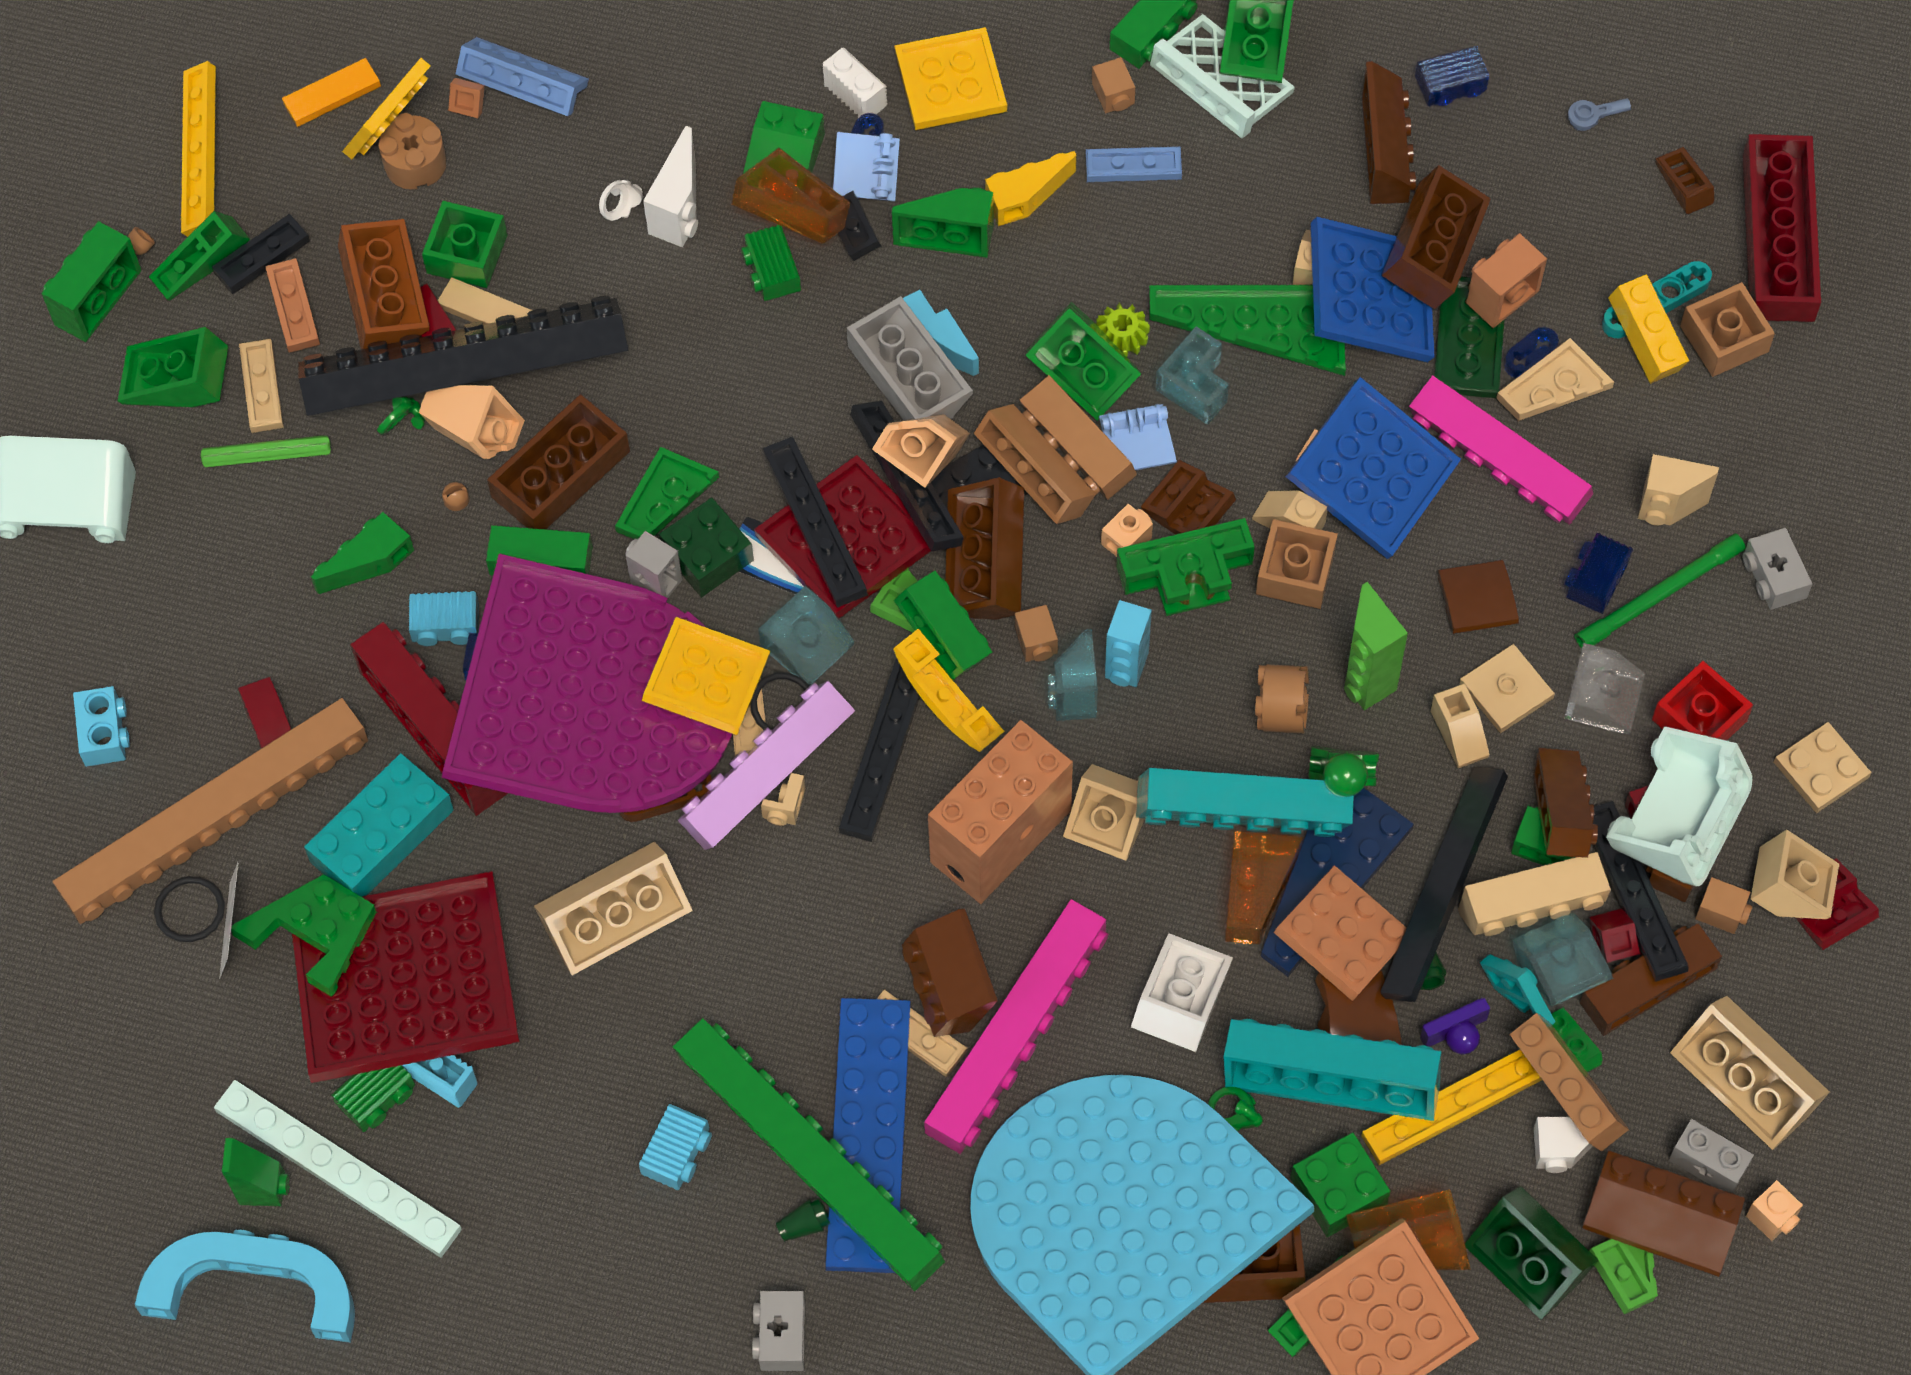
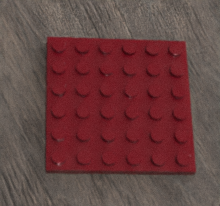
M492 871L362 896V898L374 904L376 915L360 946L355 947L349 958L350 965L346 973L341 974L337 982L338 988L332 997L308 983L306 974L326 954L292 934L307 1068L311 1083L520 1042L496 886Z

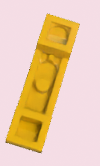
M919 629L893 648L904 673L914 689L932 712L961 740L981 752L1005 732L984 706L978 710L935 660L940 655L939 652Z

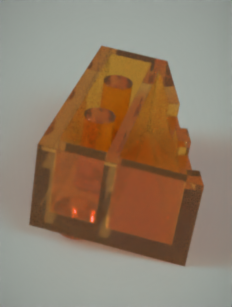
M778 148L737 178L731 205L824 244L844 229L850 202L782 149Z
M1234 831L1225 934L1226 942L1260 944L1275 911L1276 904L1295 865L1302 847L1303 837Z
M1450 1189L1346 1215L1354 1249L1403 1218L1436 1270H1471L1459 1216Z

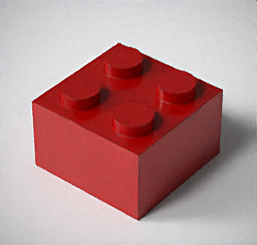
M1702 661L1657 703L1652 720L1662 729L1665 726L1727 741L1748 721L1753 704L1707 663Z

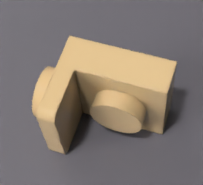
M790 774L788 784L783 783L781 786L778 802L763 799L761 804L763 818L779 826H784L786 823L796 825L806 789L804 775Z

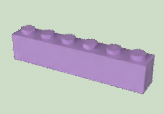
M829 681L817 685L815 682L811 684L800 695L803 701L794 708L790 705L779 714L777 719L780 723L774 729L770 730L767 727L755 737L753 742L756 746L747 753L743 750L731 760L729 764L733 768L724 776L719 773L707 783L705 787L709 791L700 799L694 796L682 807V811L685 814L678 819L679 823L704 850L713 848L855 711Z

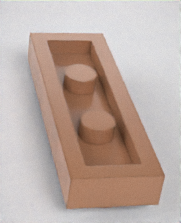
M297 259L265 266L288 352L320 345Z

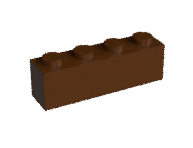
M1538 748L1533 778L1547 855L1588 858L1591 844L1596 845L1598 825L1593 824L1594 805L1589 804L1590 785L1585 784L1587 768L1586 765H1581L1579 751Z
M1699 924L1689 929L1683 926L1673 932L1689 965L1688 972L1655 982L1643 953H1641L1642 957L1632 963L1630 960H1625L1612 970L1613 974L1602 980L1601 977H1597L1584 986L1580 1004L1603 1036L1718 968L1722 955Z

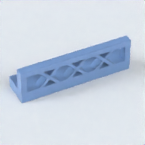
M478 37L461 46L455 75L565 116L573 113L577 93L587 88L589 81L586 77Z

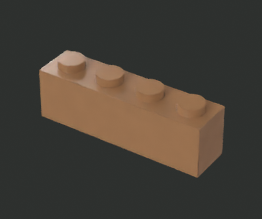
M1050 375L1020 399L1025 410L1022 414L1035 428L1039 426L1045 434L1042 436L1055 450L1059 448L1065 454L1064 460L1076 472L1080 470L1086 477L1084 481L1096 494L1100 492L1108 500L1137 475L1129 459Z
M1014 404L988 410L974 435L1016 481L1024 487L1026 492L1056 524L1081 517L1096 493Z
M1536 1013L1509 1034L1588 1143L1603 1151L1629 1130L1549 1021Z

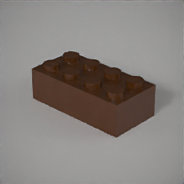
M1438 165L1419 182L1382 276L1431 308L1436 309L1456 290L1491 198Z
M580 394L487 479L491 498L526 528L546 530L630 452L627 433Z

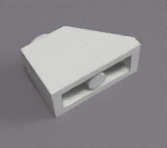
M1537 1117L1534 1126L1536 1169H1546L1549 1173L1564 1172L1567 1168H1572L1593 1147V1145L1588 1143L1570 1117Z

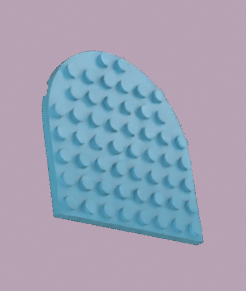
M1103 1075L1068 1082L1050 1089L1019 1108L1004 1122L986 1146L979 1160L971 1190L970 1210L973 1232L982 1259L1002 1289L1086 1375H1114L1314 1212V1204L1219 1113L1195 1095L1175 1085L1156 1079L1130 1075Z

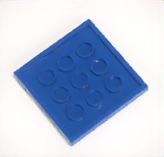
M1316 217L1311 222L1315 336L1423 362L1432 360L1434 358L1432 308L1382 276L1397 236Z
M1359 377L1285 477L1311 498L1327 506L1328 512L1386 559H1389L1426 510L1461 458Z

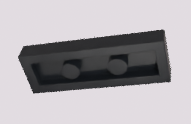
M288 214L213 265L212 269L226 288L234 294L266 272L265 266L279 263L310 242V239L298 222Z

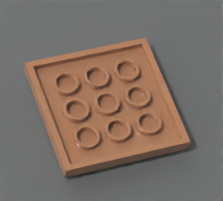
M1403 1218L1282 1297L1330 1375H1426L1479 1339Z

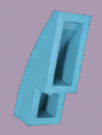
M921 290L904 297V301L954 367L972 376L979 374V357L948 309L936 314Z

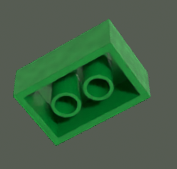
M99 221L92 230H88L84 234L81 244L73 254H69L65 258L62 268L54 278H50L46 282L41 293L55 326L87 342L142 271L130 238Z

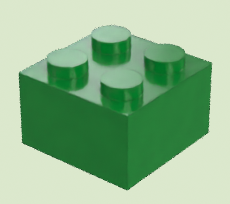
M442 201L422 252L426 273L447 279L452 277L464 283L488 288L507 238L504 216Z
M1354 1133L1345 1136L1292 1166L1290 1180L1314 1204L1312 1215L1327 1238L1388 1204L1391 1191Z

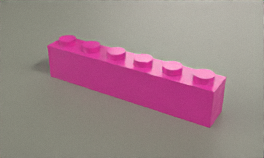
M1433 375L1409 406L1414 416L1412 419L1426 431L1432 428L1439 433L1438 439L1451 449L1457 446L1465 451L1464 457L1475 466L1481 467L1482 464L1492 470L1491 476L1504 486L1510 483L1518 488L1517 494L1528 503L1538 502L1546 508L1544 513L1557 523L1563 520L1570 525L1593 495V489L1589 483Z

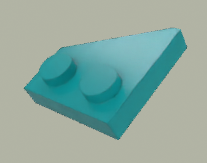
M1491 954L1480 962L1493 988L1503 997L1510 1000L1521 1012L1525 1013L1531 1009L1533 1014L1538 1013L1552 1025L1555 1023L1551 1012L1536 987L1538 983L1537 978L1528 968H1521L1514 965L1508 959L1502 960Z

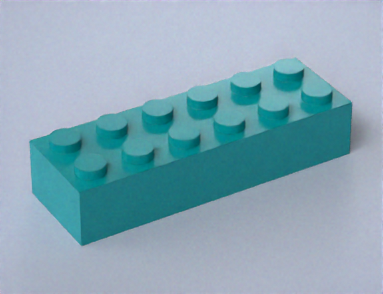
M1148 768L1138 777L1136 818H1145V824L1165 825L1166 821L1174 820L1179 821V826L1190 828L1200 827V823H1213V828L1219 830H1233L1234 826L1245 825L1247 826V831L1267 832V828H1281L1282 834L1298 835L1301 834V830H1314V836L1334 837L1335 833H1341L1342 829L1353 823L1354 796L1340 797L1333 794L1325 785L1324 780Z
M1231 1019L1224 1052L1225 1087H1237L1250 1093L1434 1121L1440 1088L1441 1051L1434 1050L1425 1045L1411 1047L1399 1045L1391 1040L1378 1042L1365 1040L1357 1035H1332L1319 1029L1306 1031L1294 1029L1286 1024L1273 1026L1260 1024L1252 1019H1242L1241 1021Z

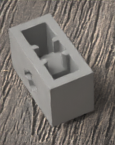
M1779 529L1749 539L1743 553V562L1747 571L1753 572L1757 581V593L1761 600H1766L1769 609L1773 610L1807 599L1812 587V581L1787 529Z
M647 531L639 539L631 541L625 553L631 585L648 589L669 598L682 581L678 551Z
M1691 1119L1675 1145L1669 1161L1711 1186L1733 1194L1754 1154Z
M760 1291V1303H754L753 1323L760 1324L759 1337H753V1359H759L761 1371H804V1291ZM776 1326H783L781 1336H774Z

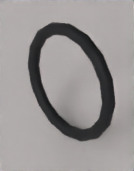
M775 672L763 677L759 681L750 705L751 713L757 725L763 730L767 727L770 730L774 728H771L764 722L758 712L757 698L760 690L767 683L776 679L790 680L806 690L809 685L801 677L791 673Z
M186 876L172 881L163 888L156 899L154 916L157 926L167 937L178 942H194L206 938L217 929L223 919L225 903L221 891L213 882L202 877ZM187 883L200 884L209 888L215 895L218 904L216 917L209 927L193 935H180L171 931L165 925L161 910L162 903L168 893L176 887Z

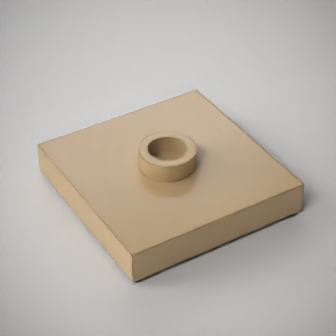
M1514 644L1460 678L1459 683L1460 685L1466 684L1473 701L1499 733H1502L1554 699L1555 695Z

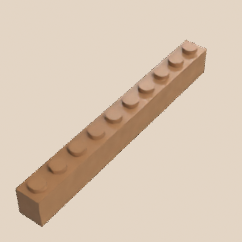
M341 698L52 882L80 925L85 921H92L98 918L104 912V909L110 905L128 899L135 889L145 883L149 884L156 881L168 868L186 862L192 853L201 847H207L217 842L223 833L231 828H238L244 825L249 820V817L259 810H266L272 807L281 796L289 791L299 790L314 775L327 772L335 765L336 761L347 754L353 755L357 753L368 742L364 727L344 699Z

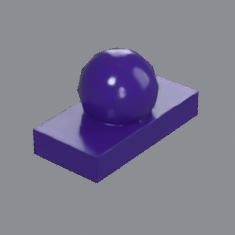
M1485 998L1478 999L1424 1024L1420 1036L1423 1045L1430 1047L1446 1040L1448 1047L1455 1053L1464 1055L1474 1051L1480 1043V1034L1476 1025L1487 1021L1490 1007Z

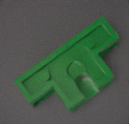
M1246 518L1118 548L1116 567L1125 595L1158 588L1165 614L1169 616L1230 601L1228 590L1231 589L1232 582L1228 570L1252 565L1255 546Z

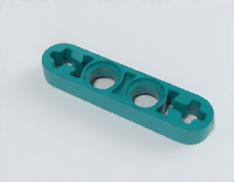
M1693 261L1652 283L1665 312L1668 313L1705 292L1710 285L1712 271L1706 263ZM1691 274H1694L1696 277L1701 275L1702 281L1700 282L1697 278L1690 281ZM1667 286L1674 287L1678 290L1679 295L1675 298H1668L1663 295L1661 290ZM1611 306L1604 314L1602 329L1609 337L1623 338L1627 336L1623 327L1618 323H1611L1612 318L1619 321Z

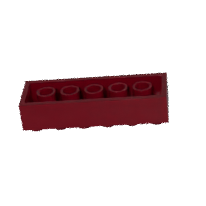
M1749 134L1743 152L1749 293L1767 321L1815 322L1821 305L1813 136Z
M382 622L350 644L359 672L442 774L459 705L455 700L449 702L443 694L446 691L435 676L432 678L428 677L424 672L426 666L415 652L410 655L404 646L407 644L397 629L391 631ZM446 779L475 816L508 794Z

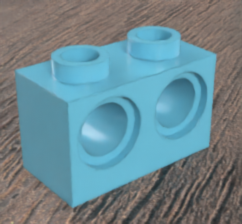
M114 686L74 692L78 748L85 766L126 760L125 748L130 747V739L127 727H122V718L127 717L124 697H118ZM102 707L108 708L106 712L102 714H95V712ZM105 737L111 738L110 741L106 744H98V742Z

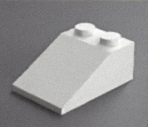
M685 126L643 201L648 234L682 248L688 237L692 238L698 227V220H696V159L692 128Z
M1168 933L1140 997L1131 1028L1196 1052L1233 957Z

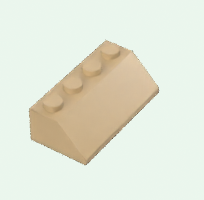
M655 842L534 905L550 940L571 975L693 911L666 853Z
M1598 852L1589 854L1588 858L1576 857L1467 885L1464 888L1458 911L1473 935L1484 933L1485 936H1493L1503 932L1505 927L1518 925L1520 928L1528 927L1535 924L1540 918L1551 916L1552 919H1558L1569 915L1571 910L1579 908L1593 910L1599 908L1606 902L1611 889Z
M1728 996L1710 1004L1670 1052L1772 1150L1805 1121L1830 1093Z

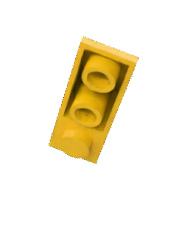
M1075 151L1066 154L1059 153L1050 159L1038 163H1027L1019 169L1006 173L998 172L985 179V190L993 192L994 218L997 225L1001 226L1027 218L1076 172Z

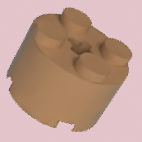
M402 113L381 134L379 150L383 166L388 178L395 185L404 189H417V186L427 184L429 186L434 184L443 175L446 169V154L441 131L429 119L421 116H412L409 113Z
M1259 665L1258 685H1260V696H1256L1255 715L1258 716V730H1263L1264 732L1305 733L1304 728L1306 729L1309 699L1307 686H1305V683L1309 684L1308 666Z

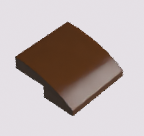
M1178 460L1141 505V509L1157 523L1176 535L1216 525L1235 502L1236 498L1234 492L1207 480L1204 471Z
M1503 560L1438 570V581L1446 601V614L1453 634L1519 624L1516 603Z

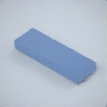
M1179 146L1086 149L1087 182L1182 179L1181 148Z

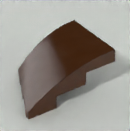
M1382 971L1378 972L1353 1001L1320 972L1318 973L1315 982L1326 1005L1317 1025L1319 1030L1339 1036L1357 1035L1365 1040L1378 1042L1391 1040L1402 1045L1393 1000L1385 999L1380 992L1385 982Z

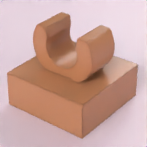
M454 78L450 83L448 111L479 118L483 109L484 85Z

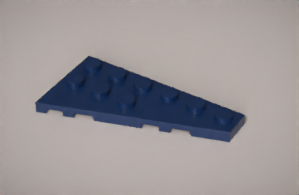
M1363 788L1353 798V823L1342 829L1341 833H1335L1334 837L1314 836V830H1308L1262 949L1261 957L1289 977L1303 958L1273 933L1276 928L1334 865L1363 889L1413 830L1414 824Z

